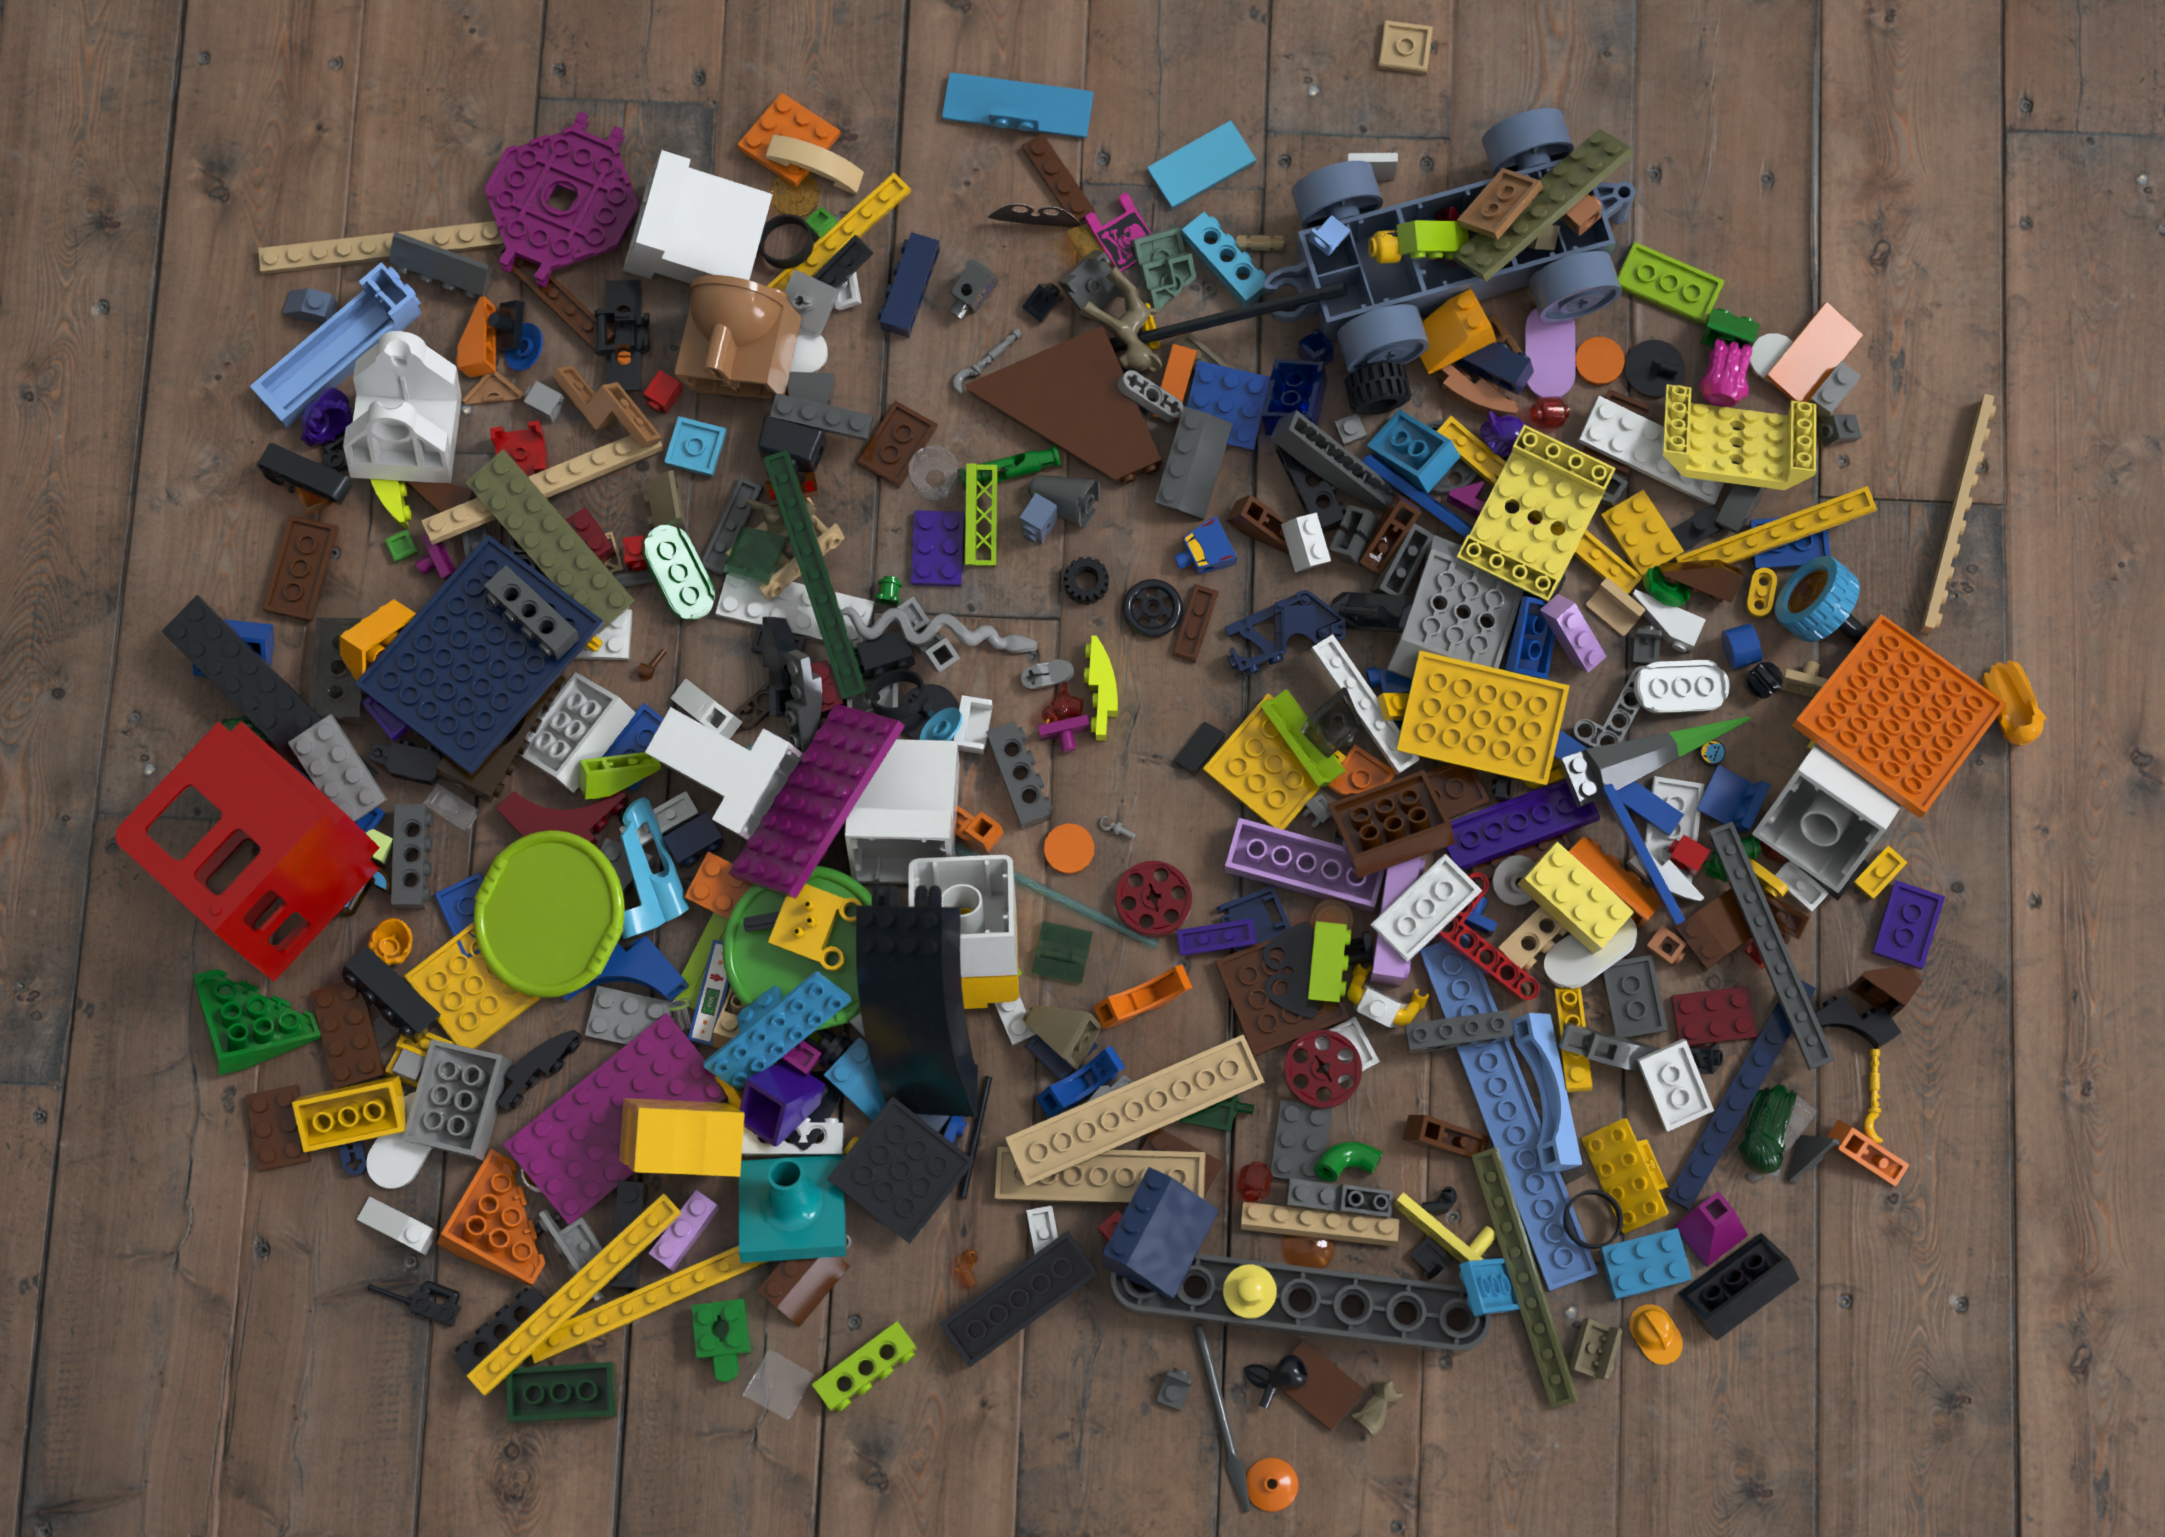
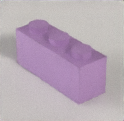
M1557 594L1540 609V612L1573 665L1589 673L1607 657L1574 602Z
M695 1190L680 1210L683 1214L666 1229L649 1254L674 1272L720 1207L698 1190Z

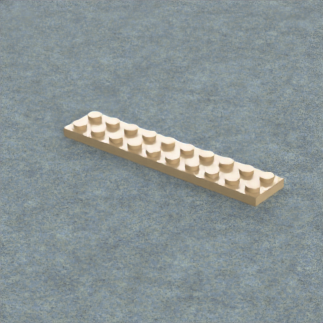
M1243 1034L1004 1139L1026 1187L1264 1083V1080Z

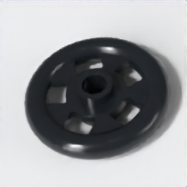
M1147 579L1138 582L1130 588L1124 598L1122 610L1126 623L1134 632L1145 637L1154 638L1168 634L1178 625L1182 617L1183 604L1179 593L1172 585L1158 579ZM1157 589L1158 596L1147 597L1146 590ZM1169 597L1173 607L1166 609L1162 599ZM1135 599L1142 600L1140 610L1133 608ZM1154 605L1157 607V611L1151 613L1148 611V607ZM1165 615L1169 620L1160 626L1156 620ZM1141 616L1150 621L1147 627L1138 622Z

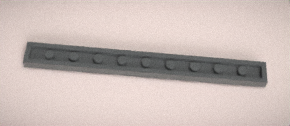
M1733 821L1709 830L1707 832L1808 1070L1810 1071L1835 1060Z

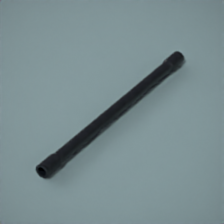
M1344 281L1322 286L1318 289L1139 332L1137 337L1142 343L1147 344L1322 300L1336 299L1348 295L1347 286ZM1119 338L1109 339L1114 352L1127 350V345Z

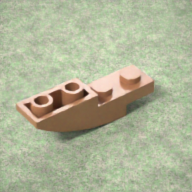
M1454 363L1434 372L1444 380L1441 391L1462 406L1486 416L1489 411H1492L1499 417L1509 414L1517 417L1519 409L1516 402L1508 396L1505 398L1499 393V389L1494 383L1486 382L1483 378H1480L1474 384L1473 379L1467 373H1461L1454 367Z

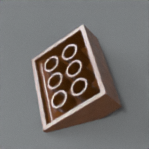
M1425 770L1328 804L1343 847L1357 878L1455 844L1452 824Z

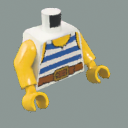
M1361 963L1357 964L1352 971L1354 977L1347 993L1348 999L1354 1003L1353 1007L1357 1012L1387 1027L1397 1028L1398 1026L1405 1027L1406 1024H1410L1419 1012V1009L1425 1008L1429 997L1428 993L1425 997L1418 995L1420 989H1415L1410 1003L1407 1004L1365 983V979L1372 970V966L1369 965L1365 969L1361 966Z

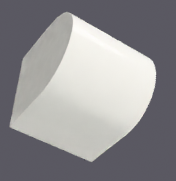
M1815 743L1752 835L1839 893L1888 828L1902 805Z

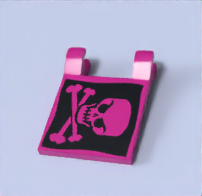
M1128 193L1120 195L1118 200L1126 213L1101 226L1094 212H1090L1085 216V223L1097 238L1113 266H1116L1120 272L1137 263L1131 239L1152 234L1135 208Z

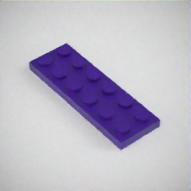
M1565 779L1450 821L1455 844L1445 848L1450 859L1461 870H1465L1600 821V815L1594 802L1577 808Z

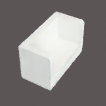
M962 695L959 711L962 713V723L954 735V741L958 742V751L984 755L987 741L986 731L989 730L993 708L992 700Z

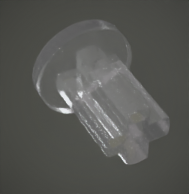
M687 998L674 1000L667 1005L668 1010L674 1012L676 1024L681 1030L690 1029L692 1025L687 1008L691 1005V1002Z

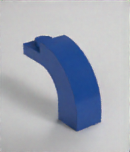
M1109 1046L1072 1075L1050 1085L1036 1097V1100L1050 1119L1086 1100L1100 1086L1109 1084L1118 1077L1117 1074L1125 1066L1113 1047Z

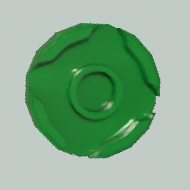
M1655 566L1653 569L1650 567L1646 571L1642 580L1644 587L1657 601L1671 607H1682L1687 603L1691 596V590L1686 587V584L1679 581L1677 584L1667 581L1663 578L1664 575L1659 566Z

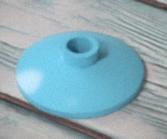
M954 707L939 711L923 727L920 740L951 741L961 726L962 713Z

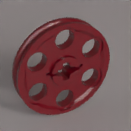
M1146 861L1128 869L1119 880L1115 893V907L1121 921L1131 931L1146 937H1162L1175 932L1188 918L1192 905V891L1186 877L1174 866L1160 861ZM1157 870L1165 871L1168 875L1167 880L1163 882L1155 880L1154 872ZM1133 875H1138L1143 879V884L1139 887H1133L1129 883V878ZM1150 886L1152 888V893L1154 894V896L1157 898L1160 897L1157 900V912L1155 910V905L1153 904V902L1150 900L1147 901L1150 897ZM1175 888H1181L1185 891L1186 896L1181 900H1177L1172 897L1171 891ZM1126 898H1130L1135 901L1136 907L1132 910H1125L1121 902ZM1168 911H1174L1179 919L1175 923H1168L1164 919V914ZM1144 916L1150 917L1154 922L1153 926L1150 928L1141 927L1139 924L1140 918Z
M1330 1030L1311 1031L1299 1037L1290 1047L1284 1062V1077L1289 1090L1299 1101L1314 1108L1326 1109L1343 1104L1355 1093L1362 1076V1061L1354 1044L1345 1036ZM1317 1038H1327L1330 1042V1047L1327 1050H1319L1315 1045ZM1296 1050H1304L1308 1055V1059L1304 1063H1297L1293 1059V1053ZM1341 1050L1350 1051L1353 1056L1352 1061L1342 1063L1338 1059V1053ZM1318 1061L1323 1066H1329L1327 1070L1328 1077L1324 1073H1317L1319 1068ZM1298 1075H1303L1307 1078L1308 1085L1303 1089L1296 1088L1293 1079ZM1343 1075L1350 1076L1353 1080V1086L1349 1089H1344L1340 1087L1338 1079ZM1318 1089H1328L1331 1098L1326 1102L1318 1100L1316 1097Z

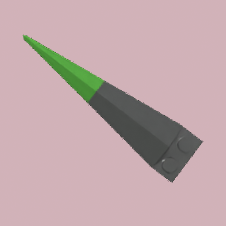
M1748 716L1589 748L1563 757L1558 762L1578 808L1604 798L1600 791L1604 786L1611 783L1617 791L1748 722L1751 717Z

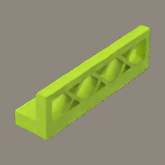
M966 464L965 565L996 566L998 465ZM978 470H992V481L985 488L977 481ZM977 485L982 489V491L978 495ZM991 486L992 495L987 491ZM984 492L992 499V506L985 513L977 506V499ZM977 510L982 514V516L978 520ZM991 510H992V521L987 517V514H988ZM984 517L992 524V530L985 538L977 532V524ZM977 536L982 540V541H981L980 543H978V544H977ZM990 536L991 545L986 541ZM983 543L991 549V560H976L977 549Z
M1285 689L1272 700H1265L1260 704L1318 787H1327L1346 772L1289 690Z

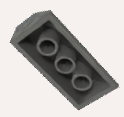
M398 232L393 234L389 263L395 265V271L408 275L409 271L418 274V279L431 283L433 279L442 282L440 287L454 292L456 288L465 290V296L478 300L479 296H487L495 273V269L491 266Z
M1184 406L1155 499L1156 506L1204 520L1231 433L1232 423Z

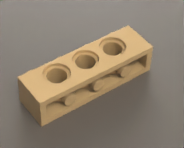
M1540 906L1497 950L1527 972L1537 962L1534 958L1540 952L1546 954L1555 944L1552 940L1558 934L1563 937L1568 930ZM1541 922L1550 923L1553 929L1552 932H1542L1539 924ZM1525 939L1531 940L1535 948L1527 951L1523 949L1521 941Z

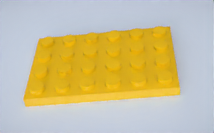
M1419 651L1396 751L1547 786L1570 686Z

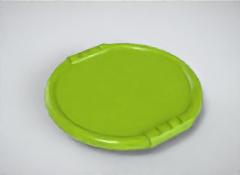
M555 830L540 831L521 837L508 845L495 856L474 897V932L484 961L500 981L517 992L528 996L541 998L558 997L586 986L599 974L601 975L624 931V896L614 867L604 853L594 844L569 832Z

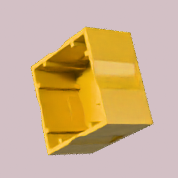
M623 1098L619 1161L629 1166L634 1172L740 1177L745 1113L728 1103Z

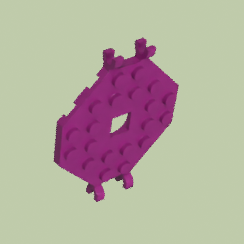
M581 111L578 112L573 125L562 129L563 132L551 136L547 134L530 140V143L506 148L484 188L506 247L498 261L501 264L500 269L510 274L516 256L539 265L540 267L535 273L534 279H537L536 285L546 288L553 270L618 249L639 210L638 200L617 149L625 139V136L622 135L623 129L614 126L607 141L585 132L590 122L587 121L588 114ZM556 186L577 194L573 204L567 211L547 205Z

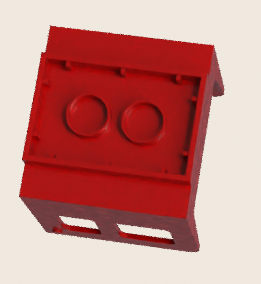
M218 721L122 822L115 834L117 844L208 928L273 982L379 870L370 858L380 847L343 810L242 721L231 732ZM187 787H194L221 811L222 817L182 860L177 861L148 836L147 831L152 823ZM246 840L254 841L260 847L259 855L222 894L216 895L208 887V880ZM281 897L283 899L281 906L259 929L255 930V923ZM298 912L304 917L280 944L272 945L268 942L269 937L292 913Z

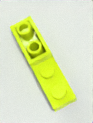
M370 479L377 496L389 514L404 530L409 529L408 520H412L409 505H405L404 497L408 496L406 483L399 480Z
M1092 636L1091 643H1086L1085 658L1090 659V668H1085L1084 683H1089V691H1098V693H1093V708H1097V717H1092L1091 732L1096 733V740L1106 741L1107 717H1118L1117 687L1110 659L1098 637Z

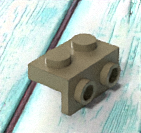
M1583 1318L1569 1369L1595 1379L1608 1380L1614 1369V1359L1617 1349L1621 1345L1623 1330Z

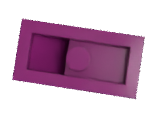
M1485 482L1451 490L1446 502L1478 519L1487 501L1477 499Z

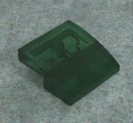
M741 527L723 573L745 581L750 579L769 586L787 542L786 537L759 529Z
M1043 921L1032 973L1082 983L1093 931Z

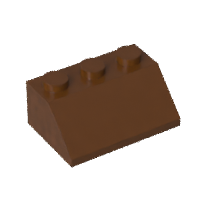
M1895 966L1864 971L1848 989L1877 1010L1884 1007L1891 1018H1893L1907 1005L1923 980L1918 978L1919 974L1912 968Z
M840 1257L782 1260L757 1292L800 1327L850 1266Z

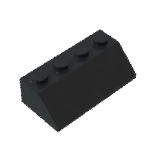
M1760 1233L1679 1292L1678 1295L1702 1328L1717 1341L1799 1281L1800 1278L1791 1260L1767 1237Z

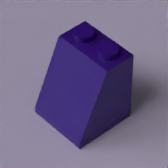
M784 1061L757 1073L746 1080L739 1108L740 1111L745 1113L744 1127L771 1145L779 1146L820 1106L825 1083L810 1074L805 1076Z

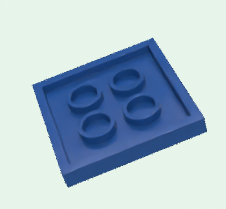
M1198 361L1187 407L1232 423L1233 426L1227 445L1254 451L1271 377Z

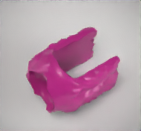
M1716 339L1714 349L1709 353L1710 363L1706 376L1699 382V388L1703 393L1704 399L1710 404L1720 407L1736 406L1742 399L1748 397L1749 388L1745 377L1750 357L1752 356V346L1744 344L1740 349L1735 341L1726 346L1723 340Z

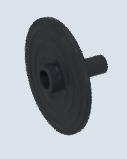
M1647 340L1639 343L1629 352L1625 362V374L1630 385L1639 393L1649 397L1665 396L1666 384L1680 385L1685 373L1684 360L1679 351L1671 344L1661 340Z
M924 684L927 698L922 709L913 716L900 720L905 726L903 728L904 731L911 738L920 740L923 727L939 711L950 707L959 710V704L955 696L948 689L935 684ZM918 686L912 689L904 697L901 706L912 702L919 695L921 688Z

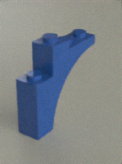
M644 936L635 940L627 952L617 943L601 975L599 974L594 980L579 990L562 995L561 997L568 1002L577 994L591 987L611 982H628L651 988L664 996L669 1002H672L690 985L650 939Z

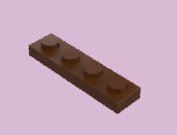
M1043 133L1022 145V150L1063 210L1074 216L1080 223L1086 219L1085 216L1090 212L1095 213V209Z

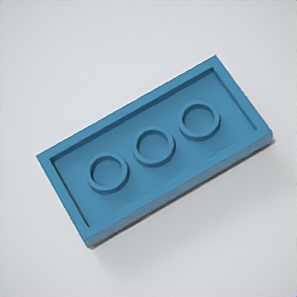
M1504 1258L1468 1261L1459 1264L1461 1269L1459 1273L1463 1285L1466 1286L1468 1293L1467 1303L1474 1316L1520 1310Z

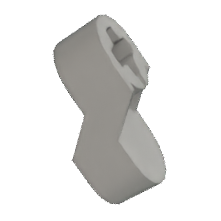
M1061 659L1039 663L1025 668L1021 675V681L1026 688L1035 690L1056 686L1070 681L1074 675V668L1069 661Z

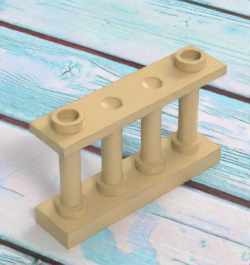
M809 497V498H806L807 500L810 501V503H811L812 505H814V504L812 503L810 497ZM813 514L811 517L817 520V525L814 529L821 535L817 539L824 556L831 549L836 548L845 537L836 523L828 529ZM764 521L727 551L726 554L737 569L747 566L763 583L759 586V589L769 602L772 598L779 596L784 588L801 575L796 557L790 561L773 544L776 538L771 537L767 533V525ZM763 550H766L782 566L771 577L753 559Z

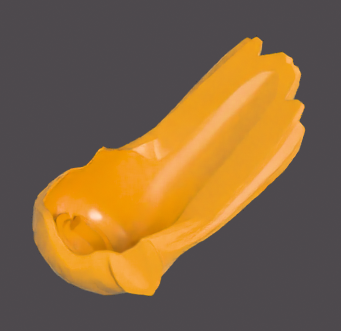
M2008 660L2006 665L2001 662L1992 665L1990 673L1985 672L1982 681L1983 686L2007 703L1997 716L2004 739L2017 746L2032 743L2041 735L2044 721L2047 718L2038 708L2035 694L2022 666L2017 661L2012 662L2011 660Z

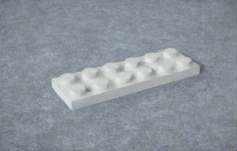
M1601 396L1597 397L1577 442L1709 506L1715 505L1724 485V482L1683 477L1663 456V426Z
M733 567L728 568L716 616L762 627V617L786 618L792 634L823 642L805 585L792 582L783 589L779 596L772 598L768 602L759 589V586L763 583L753 572ZM835 592L840 609L842 610L845 607L855 609L863 623L869 627L875 605L874 601ZM843 615L853 648L858 650L856 644L865 641V639L857 634L850 618L847 615Z

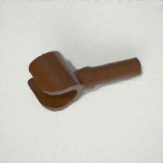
M661 649L650 665L641 663L637 670L638 677L645 680L652 679L655 668L665 656L666 651Z

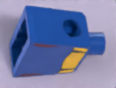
M1217 516L1212 517L1183 538L1182 543L1185 551L1173 556L1179 570L1192 564L1198 575L1237 564V556Z

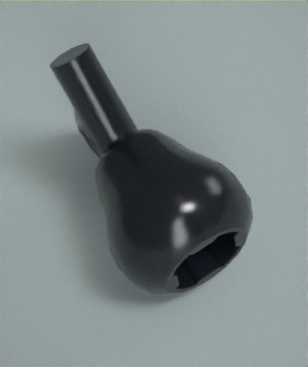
M1296 1355L1284 1356L1271 1371L1260 1364H1251L1244 1368L1245 1375L1252 1385L1265 1388L1259 1406L1269 1409L1276 1389H1297L1304 1386L1308 1379L1307 1368L1301 1358Z

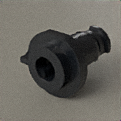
M828 1029L815 1031L824 1037L820 1045L809 1037L803 1040L822 1053L819 1065L827 1068L829 1064L833 1066L852 1043L847 1037L848 1033L842 1030L838 1035H835Z

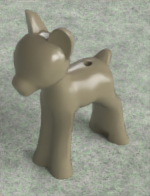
M1115 266L1105 278L1123 293L1126 312L1117 320L1089 301L1078 314L1103 325L1127 345V351L1118 359L1121 367H1129L1140 371L1150 369L1152 372H1156V369L1162 367L1161 359L1138 339L1137 333L1148 317L1157 312V309L1148 308L1137 295V288Z

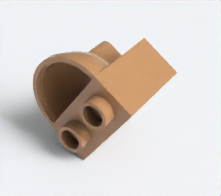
M704 275L692 279L688 291L690 308L675 375L692 392L769 400H774L776 393L785 395L802 319L800 314L787 301L788 295L781 290L737 277Z

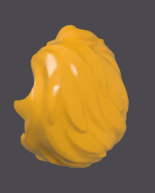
M388 918L381 921L371 932L368 947L388 966H391V964H401L412 949V932L403 920Z

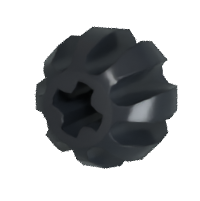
M1767 661L1760 662L1745 677L1747 690L1751 695L1759 699L1770 697L1783 683L1780 669Z

